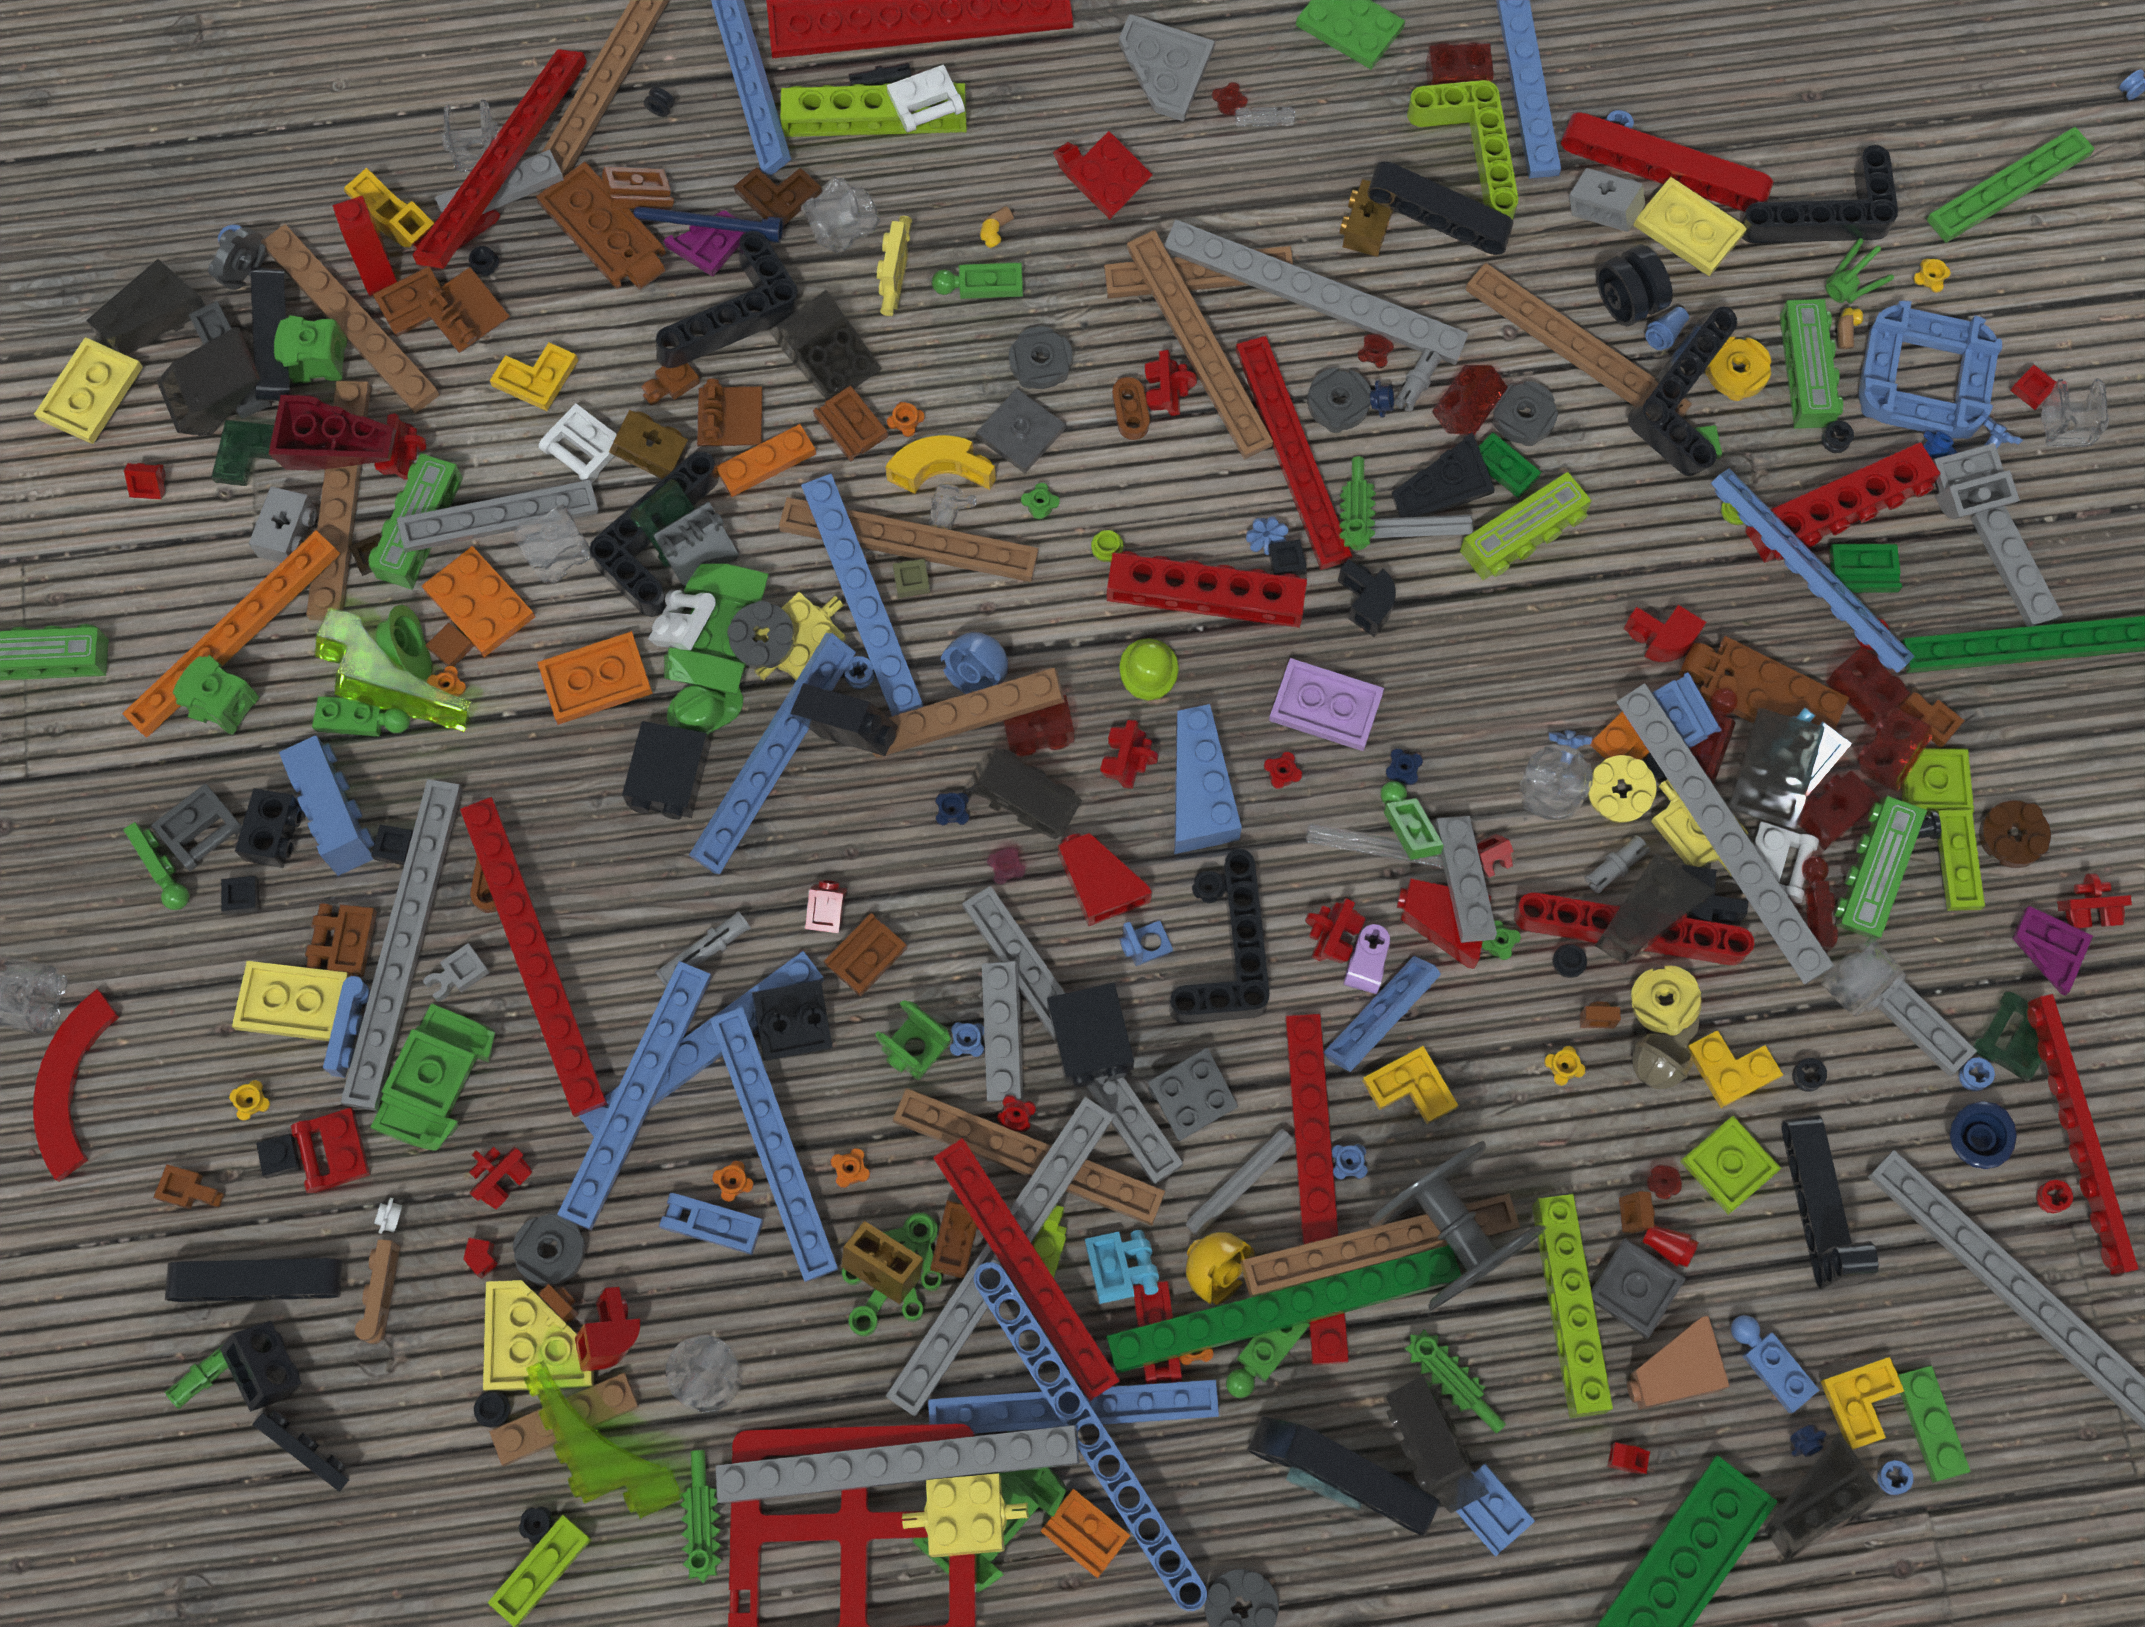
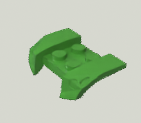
M700 564L696 568L683 592L690 595H697L703 592L710 593L715 598V607L691 651L668 648V652L664 656V679L699 685L708 689L737 695L746 665L735 656L730 647L727 633L728 626L731 624L736 613L743 607L762 601L768 573L730 564Z
M431 1003L421 1025L417 1026L415 1030H411L381 1091L383 1093L381 1098L382 1104L371 1125V1129L412 1146L433 1151L438 1150L446 1138L452 1136L459 1127L458 1121L450 1119L449 1116L476 1060L480 1059L488 1063L490 1062L495 1030Z
M1051 1468L999 1473L1001 1476L1002 1496L1006 1505L1027 1502L1029 1518L1038 1507L1054 1517L1065 1495L1066 1486ZM1029 1518L1007 1520L1004 1530V1547ZM915 1538L912 1542L949 1575V1556L930 1557L928 1538ZM1000 1552L976 1554V1592L984 1590L1004 1575L991 1563Z

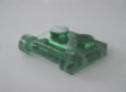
M672 479L638 506L630 515L634 524L642 528L659 553L658 558L665 567L670 566L653 536L659 530L651 520L652 515L656 512L666 527L695 509L679 484Z
M2006 991L1999 1001L2001 1006L1983 1038L1977 1039L1973 1047L1977 1050V1055L1994 1061L2028 1082L2033 1078L2042 1062L2037 1048L2039 1039L2035 1028L2030 1025L2027 1017V1009L2029 1008L2027 1002L2029 1001L2013 992ZM2013 1012H2018L2023 1017L2005 1049L2002 1050L1995 1044Z

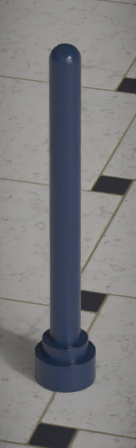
M640 206L636 207L633 211L635 218L738 232L757 231L762 233L769 242L775 243L781 242L783 234V218L769 216L768 219H762L761 222Z

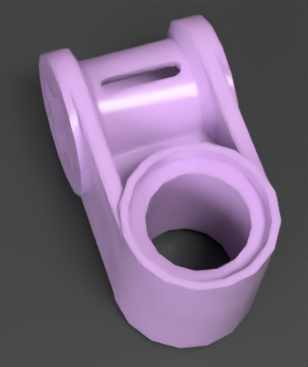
M1372 924L1366 926L1361 931L1356 941L1353 955L1350 958L1343 985L1373 994L1378 993L1385 968L1384 962L1390 944L1389 933L1384 927ZM1370 937L1376 938L1377 946L1375 949L1369 948L1370 942L1368 940Z

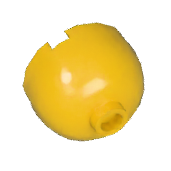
M1216 1232L1205 1236L1201 1240L1197 1239L1187 1251V1281L1198 1296L1209 1304L1213 1302L1215 1305H1219L1229 1299L1242 1285L1243 1282L1241 1280H1236L1242 1273L1240 1262L1254 1257V1248L1227 1232Z

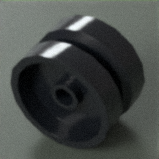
M1639 244L1623 252L1621 257L1611 258L1597 267L1596 283L1601 299L1611 316L1623 326L1629 327L1645 319L1647 314L1652 315L1669 307L1673 300V290L1667 270L1658 255L1646 245Z

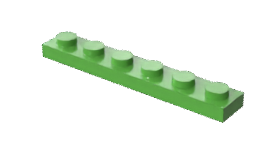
M2073 127L1930 213L1927 222L1947 243L2091 156L2095 148L2076 127Z

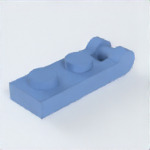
M356 976L348 977L342 985L323 1069L331 1076L346 1077L347 1069L350 1068L355 1050L352 1048L355 1035H359L363 1017L360 1015L362 1004L368 1002L371 991Z
M676 1193L669 1194L667 1200L669 1208L666 1217L662 1216L659 1228L753 1255L763 1224L761 1218ZM683 1209L691 1211L687 1223L679 1221Z

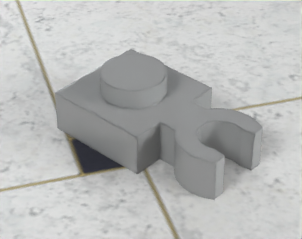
M467 943L440 962L445 971L429 974L424 978L423 983L428 988L435 983H441L440 990L433 994V997L439 1002L448 997L453 986L456 985L459 991L463 992L490 972L471 945Z

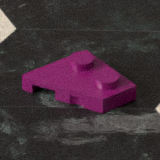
M725 210L713 215L736 218ZM689 226L690 231L676 238L670 235L664 239V244L669 250L714 277L739 247L740 238L746 232Z
M2028 906L2023 911L2012 939L2057 991L2065 996L2072 988L2093 936Z

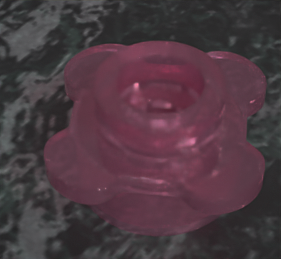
M1008 847L996 854H990L987 858V865L992 867L995 874L994 881L999 885H1004L1007 880L1014 877L1021 878L1025 874V866L1020 864L1019 852L1014 847ZM1008 863L1009 868L1005 869L1003 865Z

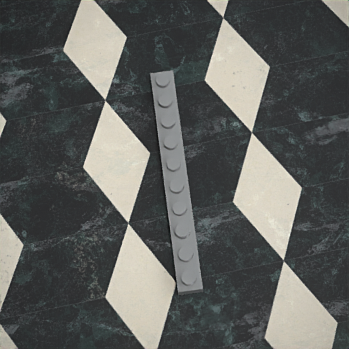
M1176 219L1164 245L1168 254L1420 352H1423L1425 349H1431V356L1435 351L1441 356L1443 361L1456 365L1469 334Z
M1644 683L1618 700L1617 704L1804 985L1834 968L1835 965L1648 686Z
M427 779L343 1091L341 1103L345 1106L378 1111L382 1097L381 1091L389 1071L463 789L460 784Z
M990 885L962 903V906L999 961H1016L1018 963L1019 990L1055 1041L1047 1008V998L1065 994V992ZM1108 1076L1094 1079L1095 1082L1086 1086L1098 1105L1114 1115L1111 1124L1153 1185H1156L1183 1167V1162L1124 1077L1109 1080Z
M1084 1097L1010 1208V1212L1031 1243L1114 1119V1115ZM988 1243L886 1395L887 1398L915 1417H917L989 1308L975 1286L974 1274L976 1269L986 1262H994L1002 1268L1003 1266ZM993 1269L985 1270L980 1276V1283L986 1289L996 1288L1001 1281L1000 1274Z
M1895 1150L1891 1151L1871 1172L1868 1178L2145 1430V1377Z
M1072 1425L716 1465L717 1503L725 1504L923 1482L931 1479L1080 1464L1076 1426Z

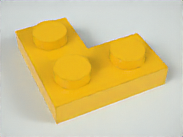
M548 342L533 367L505 355L489 381L492 387L548 411L577 364L578 358L576 354Z
M1718 1030L1688 1045L1696 1068L1721 1109L1783 1076L1766 1045L1735 1060Z
M1424 1046L1362 1079L1379 1111L1410 1095L1426 1124H1429L1457 1109L1459 1106Z
M1890 1357L1820 1381L1849 1451L1886 1438L1872 1403L1904 1392Z

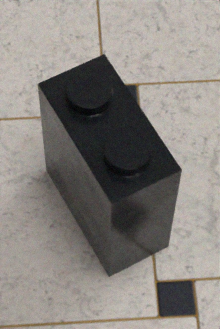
M803 683L790 713L821 738L882 756H886L889 747L894 743L898 728L892 720L871 702Z
M642 721L622 793L626 805L638 813L646 814L651 810L662 812L663 816L675 820L682 819V816L692 818L711 746L707 733Z
M1115 982L1047 998V1008L1066 1085L1074 1084V1087H1084L1093 1084L1096 1078L1108 1076L1109 1080L1119 1079L1129 1074L1128 1071L1134 1070V1059Z

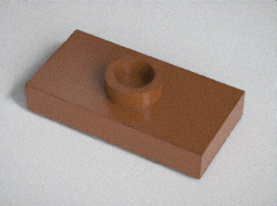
M947 1200L930 1270L964 1279L977 1226L963 1204Z

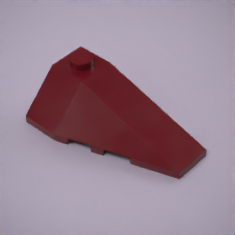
M281 395L268 454L286 470L318 471L390 461L396 430L367 417L349 413L336 405L326 404L312 396Z

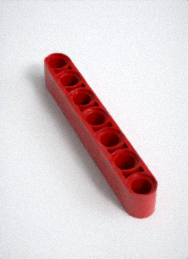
M1582 112L1572 114L1561 140L1563 149L1571 154L1661 184H1665L1672 177L1702 198L1744 212L1753 203L1767 202L1774 185L1773 179L1763 172Z
M1537 892L1524 895L1514 912L1516 925L1525 931L1724 965L1740 964L1753 950L1755 944L1751 932L1739 926ZM1524 907H1534L1539 912V917L1532 918L1528 916L1524 911ZM1558 913H1568L1571 915L1573 922H1562L1558 917ZM1592 918L1602 919L1605 921L1607 928L1599 929L1595 927L1592 923ZM1632 923L1638 926L1640 934H1631L1627 930L1626 924ZM1660 929H1667L1672 932L1674 940L1664 939L1660 934ZM1694 935L1705 937L1708 941V946H1701L1696 943ZM1728 941L1738 942L1742 947V952L1733 951L1728 945Z

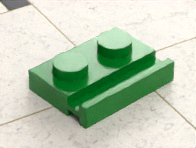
M1832 544L1830 547L1831 572L1852 593H1898L1901 590L1902 583H1900L1899 577L1901 572L1897 544Z

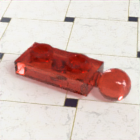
M1720 688L1711 696V706L1714 710L1713 716L1719 724L1721 731L1710 734L1707 739L1689 748L1713 785L1715 784L1736 724L1733 719L1726 717L1727 714L1736 709L1738 704L1737 695L1728 688Z
M1812 856L1807 858L1801 867L1803 877L1809 882V887L1805 890L1808 927L1825 952L1828 953L1835 947L1838 940L1837 927L1832 923L1835 898L1834 894L1829 891V881H1823L1829 873L1827 862L1821 857Z

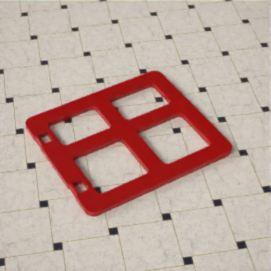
M965 1424L746 1430L738 1433L733 1440L732 1464L760 1461L769 1456L814 1455L974 1437L975 1433ZM868 1488L842 1490L841 1509L839 1512L832 1514L764 1515L761 1510L762 1499L731 1503L728 1627H760L761 1546L764 1543L835 1540L841 1546L840 1623L837 1627H871L867 1622L868 1544L874 1539L928 1538L925 1527L904 1529L902 1521H905L902 1519L903 1513L924 1511L871 1512L868 1508ZM976 1554L949 1556L948 1623L943 1626L904 1627H977ZM739 1590H750V1613H739Z

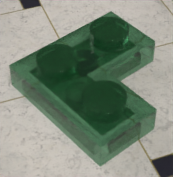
M225 420L211 476L213 481L221 484L247 486L253 458L274 460L268 454L274 425Z

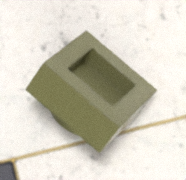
M925 558L893 564L898 598L930 593Z

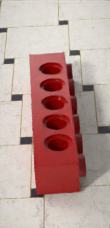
M1919 442L1770 510L1809 548L1819 543L1825 535L1832 533L1835 536L1846 531L1851 526L1850 524L1858 520L1861 523L1867 522L1879 513L1878 511L1887 507L1889 510L1896 509L1911 496L1916 495L1919 498L1928 494L1934 489L1933 484L1941 473L1922 443ZM1895 477L1903 479L1905 483L1899 482ZM1867 489L1873 490L1878 496L1870 494ZM1839 502L1846 503L1850 508L1841 506ZM1811 514L1819 516L1822 521L1815 520ZM1753 526L1746 528V534L1764 563L1775 558L1777 561L1784 559L1777 550H1771L1761 540L1762 535Z
M1124 551L1112 553L1107 585V601L1300 628L1307 579H1302L1295 574H1283L1281 576L1268 574L1260 569H1252L1250 571L1236 570L1230 565L1207 566L1195 560L1178 562L1171 561V559L1165 556L1142 557L1134 552ZM1138 575H1146L1150 578V580L1146 582H1139L1135 579V577ZM1171 579H1177L1181 581L1182 584L1180 586L1173 587L1170 586L1167 583V581ZM1202 584H1210L1215 589L1211 591H1204L1199 586ZM1242 588L1247 593L1239 596L1235 595L1232 590ZM1272 592L1277 594L1279 598L1269 600L1264 594Z

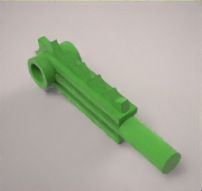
M1360 456L1352 459L1351 481H1347V486L1342 487L1343 493L1340 494V498L1345 500L1340 504V508L1345 511L1339 515L1345 521L1340 523L1339 526L1345 531L1340 533L1339 536L1345 540V547L1350 546L1354 550L1366 548L1367 545H1370L1369 539L1375 535V531L1370 529L1375 525V521L1370 519L1375 515V511L1370 508L1376 504L1370 498L1375 496L1376 493L1373 491L1374 484H1367V480H1364L1365 460Z
M1423 1329L1419 1336L1410 1334L1411 1344L1405 1350L1411 1354L1410 1363H1421L1420 1374L1431 1373V1384H1442L1441 1395H1452L1451 1406L1458 1405L1460 1412L1471 1408L1496 1434L1502 1430L1506 1423L1481 1398L1484 1395L1483 1390L1485 1386L1479 1384V1378H1468L1469 1367H1458L1459 1356L1448 1357V1346L1438 1347V1335L1429 1336L1425 1329Z
M705 1450L691 1451L692 1488H687V1492L681 1493L684 1501L680 1505L688 1510V1513L681 1519L688 1525V1528L681 1535L689 1540V1543L682 1549L689 1554V1557L682 1565L689 1569V1579L698 1577L702 1583H705L709 1576H718L717 1566L723 1561L715 1555V1552L722 1545L714 1540V1537L721 1530L713 1524L721 1515L713 1511V1507L717 1504V1498H715L717 1489H712L706 1483Z

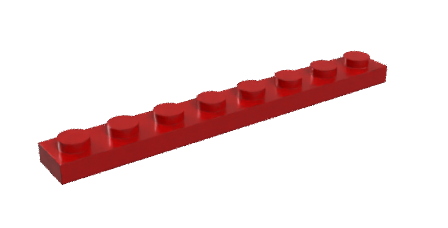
M1262 336L1236 344L1235 351L1265 428L1273 440V449L1320 570L1343 564L1348 559L1351 560V551L1349 546H1344L1345 540L1339 536L1343 532L1342 528L1339 526L1340 523L1267 337Z
M2054 995L2040 996L2027 1002L2029 1007L2027 1009V1017L2030 1025L2035 1028L2039 1039L2037 1045L2038 1053L2047 1065L2049 1072L2048 1085L2052 1094L2056 1096L2060 1107L2058 1112L2059 1121L2068 1133L2071 1143L2069 1145V1153L2072 1161L2077 1164L2081 1175L2079 1181L2080 1189L2083 1196L2089 1201L2092 1211L2090 1221L2094 1231L2099 1234L2102 1243L2101 1257L2103 1263L2110 1269L2111 1275L2139 1270Z
M961 1138L935 1155L933 1159L1088 1400H1093L1120 1381L965 1140Z

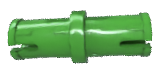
M223 1344L199 1364L194 1363L189 1367L191 1371L164 1391L169 1400L178 1409L182 1408L184 1404L204 1388L209 1389L213 1386V1381L229 1368L220 1351Z

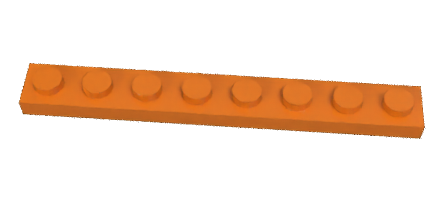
M315 530L122 714L146 738L149 737L181 706L176 704L177 699L173 694V690L182 673L197 657H208L210 655L223 666L340 555V552Z

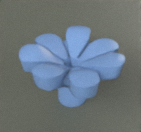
M1987 417L1983 424L1989 429L1991 434L1984 446L1995 443L1998 449L2002 442L2019 445L2023 441L2022 438L2005 432L2007 428L1997 424L1991 417Z
M1269 517L1268 519L1257 518L1253 521L1254 529L1246 533V540L1251 542L1250 549L1253 552H1258L1263 547L1264 553L1269 555V544L1287 541L1284 535H1287L1288 528L1284 523L1278 524V520L1275 517Z
M1565 730L1564 734L1558 732L1548 733L1549 740L1557 742L1562 747L1561 760L1574 761L1576 749L1580 746L1591 744L1593 739L1592 736H1575L1576 732L1571 730Z

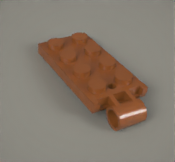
M583 162L563 177V181L551 185L536 196L538 204L616 289L622 286L620 281L628 276L631 282L641 290L665 272L664 265L656 256V254H659L662 257L666 254L663 245L639 219L635 218L629 208H611V198H608L603 180L586 162Z
M1727 636L1722 638L1721 646L1717 653L1713 648L1702 643H1693L1679 675L1682 678L1688 672L1695 684H1703L1699 691L1705 700L1779 737L1789 727L1787 725L1788 721L1793 716L1797 717L1804 707L1815 715L1807 725L1814 732L1823 721L1834 730L1836 729L1849 697ZM1799 735L1793 744L1802 747L1807 740Z

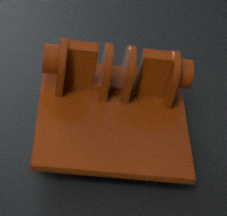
M471 267L441 288L435 286L427 292L428 297L419 303L458 353L464 351L510 317Z
M708 379L703 388H699L697 446L761 444L762 386L722 387L718 379Z

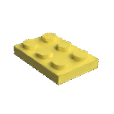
M1672 177L1667 180L1640 212L1633 224L1634 227L1709 277L1744 236L1746 231L1742 223Z
M85 337L34 415L38 420L94 444L143 366L138 360Z
M247 961L232 1027L239 1031L329 1041L342 985L350 975L347 972Z

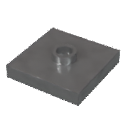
M1016 388L978 429L976 438L1026 474L1066 429V424Z
M1624 1238L1591 1289L1593 1303L1648 1339L1686 1278Z

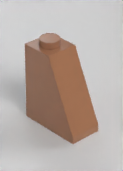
M1709 1316L1701 1317L1630 1373V1381H1627L1630 1399L1633 1403L1637 1402L1639 1410L1719 1392L1730 1387Z

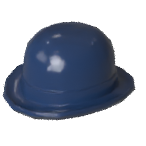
M1979 1101L1968 1104L1958 1112L1951 1124L1950 1140L1952 1148L1962 1161L1972 1167L1981 1169L1999 1167L2010 1158L2015 1149L2017 1138L2015 1123L2009 1113L1996 1103Z

